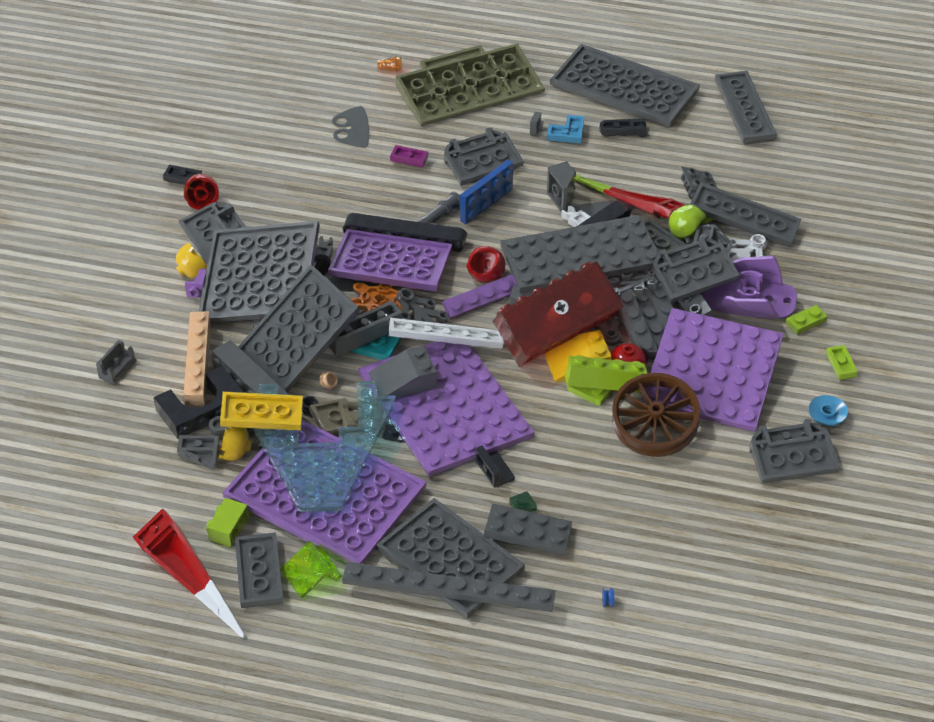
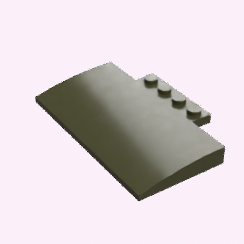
M518 43L487 52L484 51L481 45L433 57L420 61L422 69L396 76L397 89L421 125L545 91L543 84Z

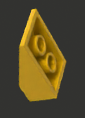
M600 330L582 333L545 353V359L555 383L566 381L565 371L569 355H582L589 358L600 357L611 360V354Z

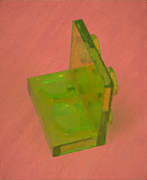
M310 540L280 569L301 598L305 597L324 577L326 579L330 577L338 581L343 576L326 552Z

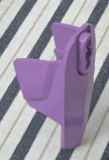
M774 256L743 257L733 260L732 262L740 275L739 279L700 292L711 310L764 319H779L791 316L795 312L797 300L795 289L782 282L781 270Z

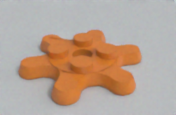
M365 283L354 284L353 289L360 297L350 300L363 310L364 313L392 300L401 310V304L396 299L398 291L394 290L393 286L381 283L374 287L367 286Z

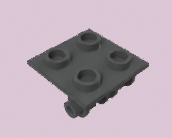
M681 167L683 171L681 180L690 199H693L700 182L717 188L711 173L695 170L694 168Z

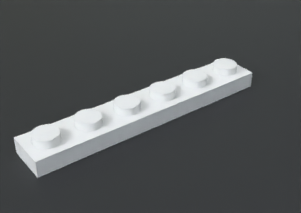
M390 318L389 336L502 349L504 344L503 331L398 318Z

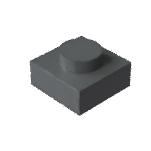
M535 112L530 121V135L537 136L539 130L543 128L544 121L541 120L542 113Z

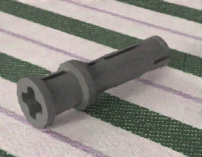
M451 192L449 197L439 201L436 208L417 222L433 224L444 214H450L453 208L460 206V195L457 192Z

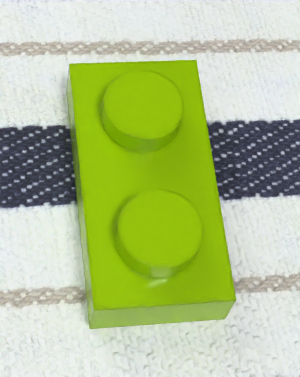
M814 305L786 318L785 324L798 335L826 322L828 316L817 305Z
M845 345L828 347L826 349V355L838 380L857 377L858 371Z
M567 386V391L598 406H601L611 393V390Z

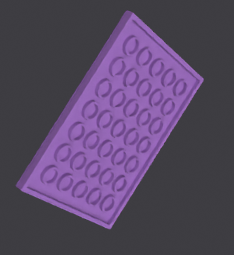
M432 342L424 345L437 371V388L386 401L380 400L370 379L369 372L394 356L359 368V375L375 399L379 401L388 418L396 425L399 434L428 477L475 460V448L483 445L487 453H491L534 438L533 429L470 345L447 342Z
M301 419V430H278L223 491V498L247 504L248 511L345 562L364 564L376 549V544L388 535L426 488V481Z

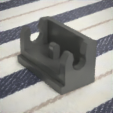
M118 340L96 363L99 379L115 385L137 361L133 348L129 346L126 350L123 341Z

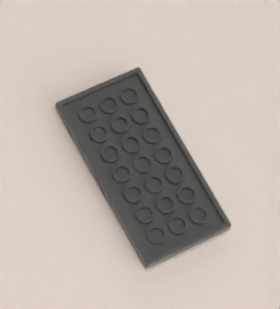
M584 44L579 45L550 79V85L668 127L674 123L699 91L700 84Z
M640 215L500 240L501 249L520 293L653 269L654 260L659 254Z

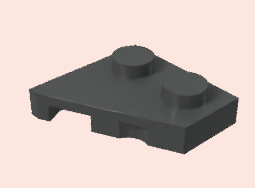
M179 435L178 456L216 470L219 436Z

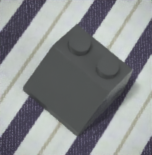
M567 161L548 167L547 194L560 212L562 210L568 211V206L571 205L574 199V190L576 189L574 183L576 171Z

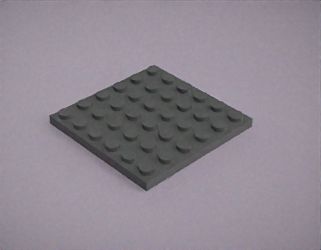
M309 221L214 230L199 312L209 311L210 323L263 319L310 265L314 266L320 229L319 222Z

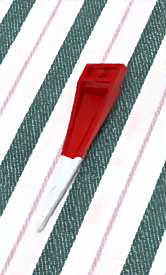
M162 508L133 536L134 540L144 552L193 593L237 634L246 639V635L180 526Z

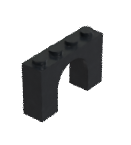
M223 366L205 373L207 387L216 397L206 406H186L181 403L171 389L154 397L155 410L177 439H179V435H189L208 426L212 418L221 416L223 392L244 393Z

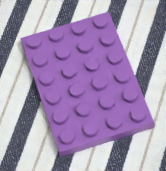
M346 229L328 269V276L436 292L452 252V244Z

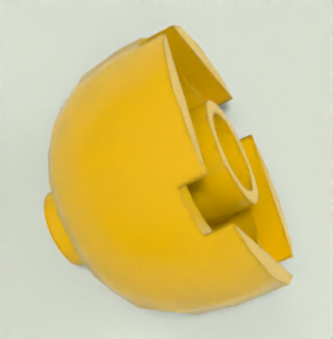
M188 242L178 250L176 254V263L178 265L176 270L181 276L186 275L188 278L194 279L195 276H198L199 269H207L205 262Z
M230 427V429H225L220 448L224 453L223 456L219 455L218 459L236 461L243 457L245 451H250L252 440H249L247 428Z

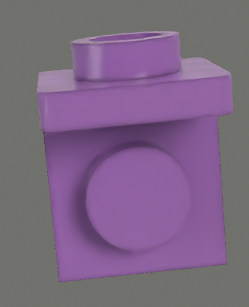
M199 269L198 276H195L194 282H185L187 297L201 298L207 269Z

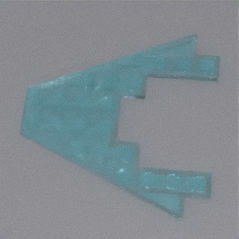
M376 381L357 382L358 427H339V442L299 444V430L252 428L300 512L342 511L396 403V396H377ZM258 384V394H278V384Z

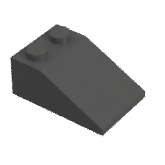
M424 345L404 350L369 372L370 379L381 401L437 388V371Z

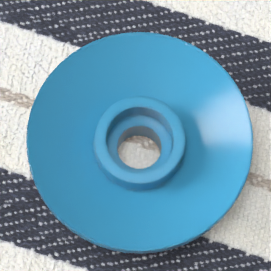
M822 395L810 402L808 412L817 423L834 426L846 420L848 408L841 399L830 395Z

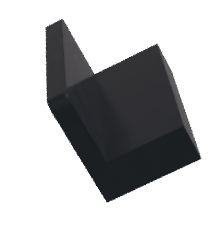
M483 445L475 448V462L494 488L515 480L514 474L497 451L487 453Z

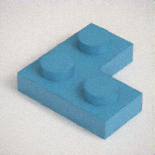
M567 115L566 126L549 124L547 140L581 143L584 116Z

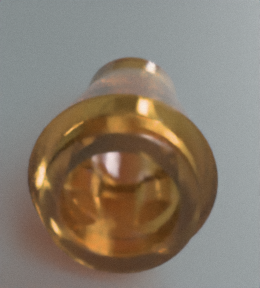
M393 56L384 60H378V70L392 72L402 70L401 57Z

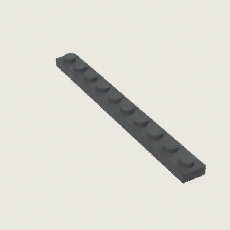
M350 562L346 563L342 578L343 584L547 612H553L556 590Z

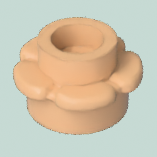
M323 372L320 376V384L327 390H332L338 383L337 376L333 372Z

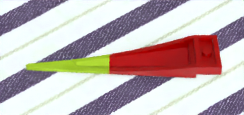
M577 174L575 177L576 181L657 219L660 216L669 218L673 211L685 206V204L672 198L623 190Z

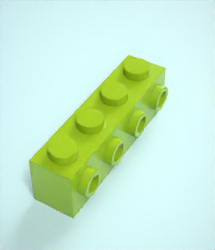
M569 355L565 379L568 386L618 391L630 379L647 374L645 364L638 361L626 362L619 359L608 360L600 357L589 358L582 355Z

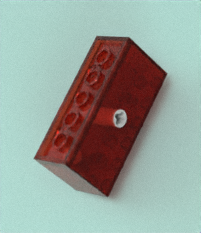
M589 261L580 266L581 269L576 272L574 270L569 271L561 280L556 278L550 281L544 289L542 286L532 291L533 294L530 296L523 295L516 300V303L513 305L508 303L502 306L500 311L496 313L497 316L493 323L519 367L613 318L624 307L598 261L592 264Z

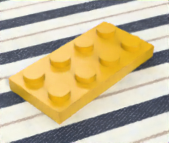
M223 392L220 427L301 430L303 396Z

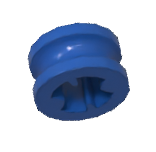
M602 588L603 607L607 605L614 607V588H610V590Z

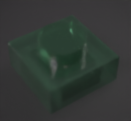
M528 491L509 498V504L512 508L529 512L537 510V504Z

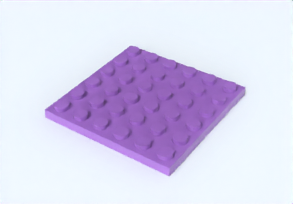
M672 308L651 373L669 374L687 383L698 398L700 419L756 432L784 333ZM657 387L645 388L651 402H655ZM659 387L658 402L662 403L671 392V389ZM677 392L667 406L685 398ZM642 397L641 402L647 405L644 398ZM690 405L673 411L693 413Z

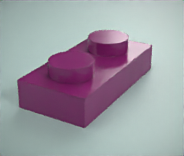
M395 145L390 155V161L422 168L428 159V151Z

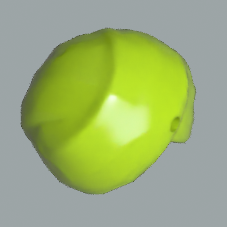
M695 205L682 206L673 211L669 217L671 233L681 240H685L687 236H694L699 224L705 225L706 214Z

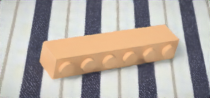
M209 311L190 312L183 394L185 405L189 407L206 406L207 382L205 373L208 372L211 334Z

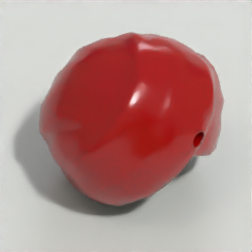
M480 246L474 249L466 264L469 275L479 283H491L501 279L506 266L502 253L490 246Z

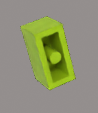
M225 498L222 504L217 506L212 520L210 519L206 525L209 541L232 547L235 537H238L249 518L247 504Z

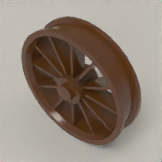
M665 373L642 374L630 379L618 390L612 406L613 428L619 440L630 450L651 457L668 456L681 451L694 439L699 427V401L693 389L675 376ZM657 387L655 402H651L644 388ZM659 387L671 389V392L663 402H658ZM639 390L647 405L630 396V394ZM677 392L685 398L667 406ZM623 401H626L631 405L637 407L638 409H627L620 407ZM688 405L691 406L693 413L673 412ZM619 416L638 418L621 424ZM674 420L692 421L689 428H686ZM644 424L635 437L626 431ZM665 424L683 435L673 439ZM649 427L654 428L653 443L640 440ZM660 427L669 442L655 443L656 428Z

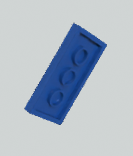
M505 161L460 194V221L466 225L480 213L486 211L492 204L498 202L504 195L511 192L513 189V162Z

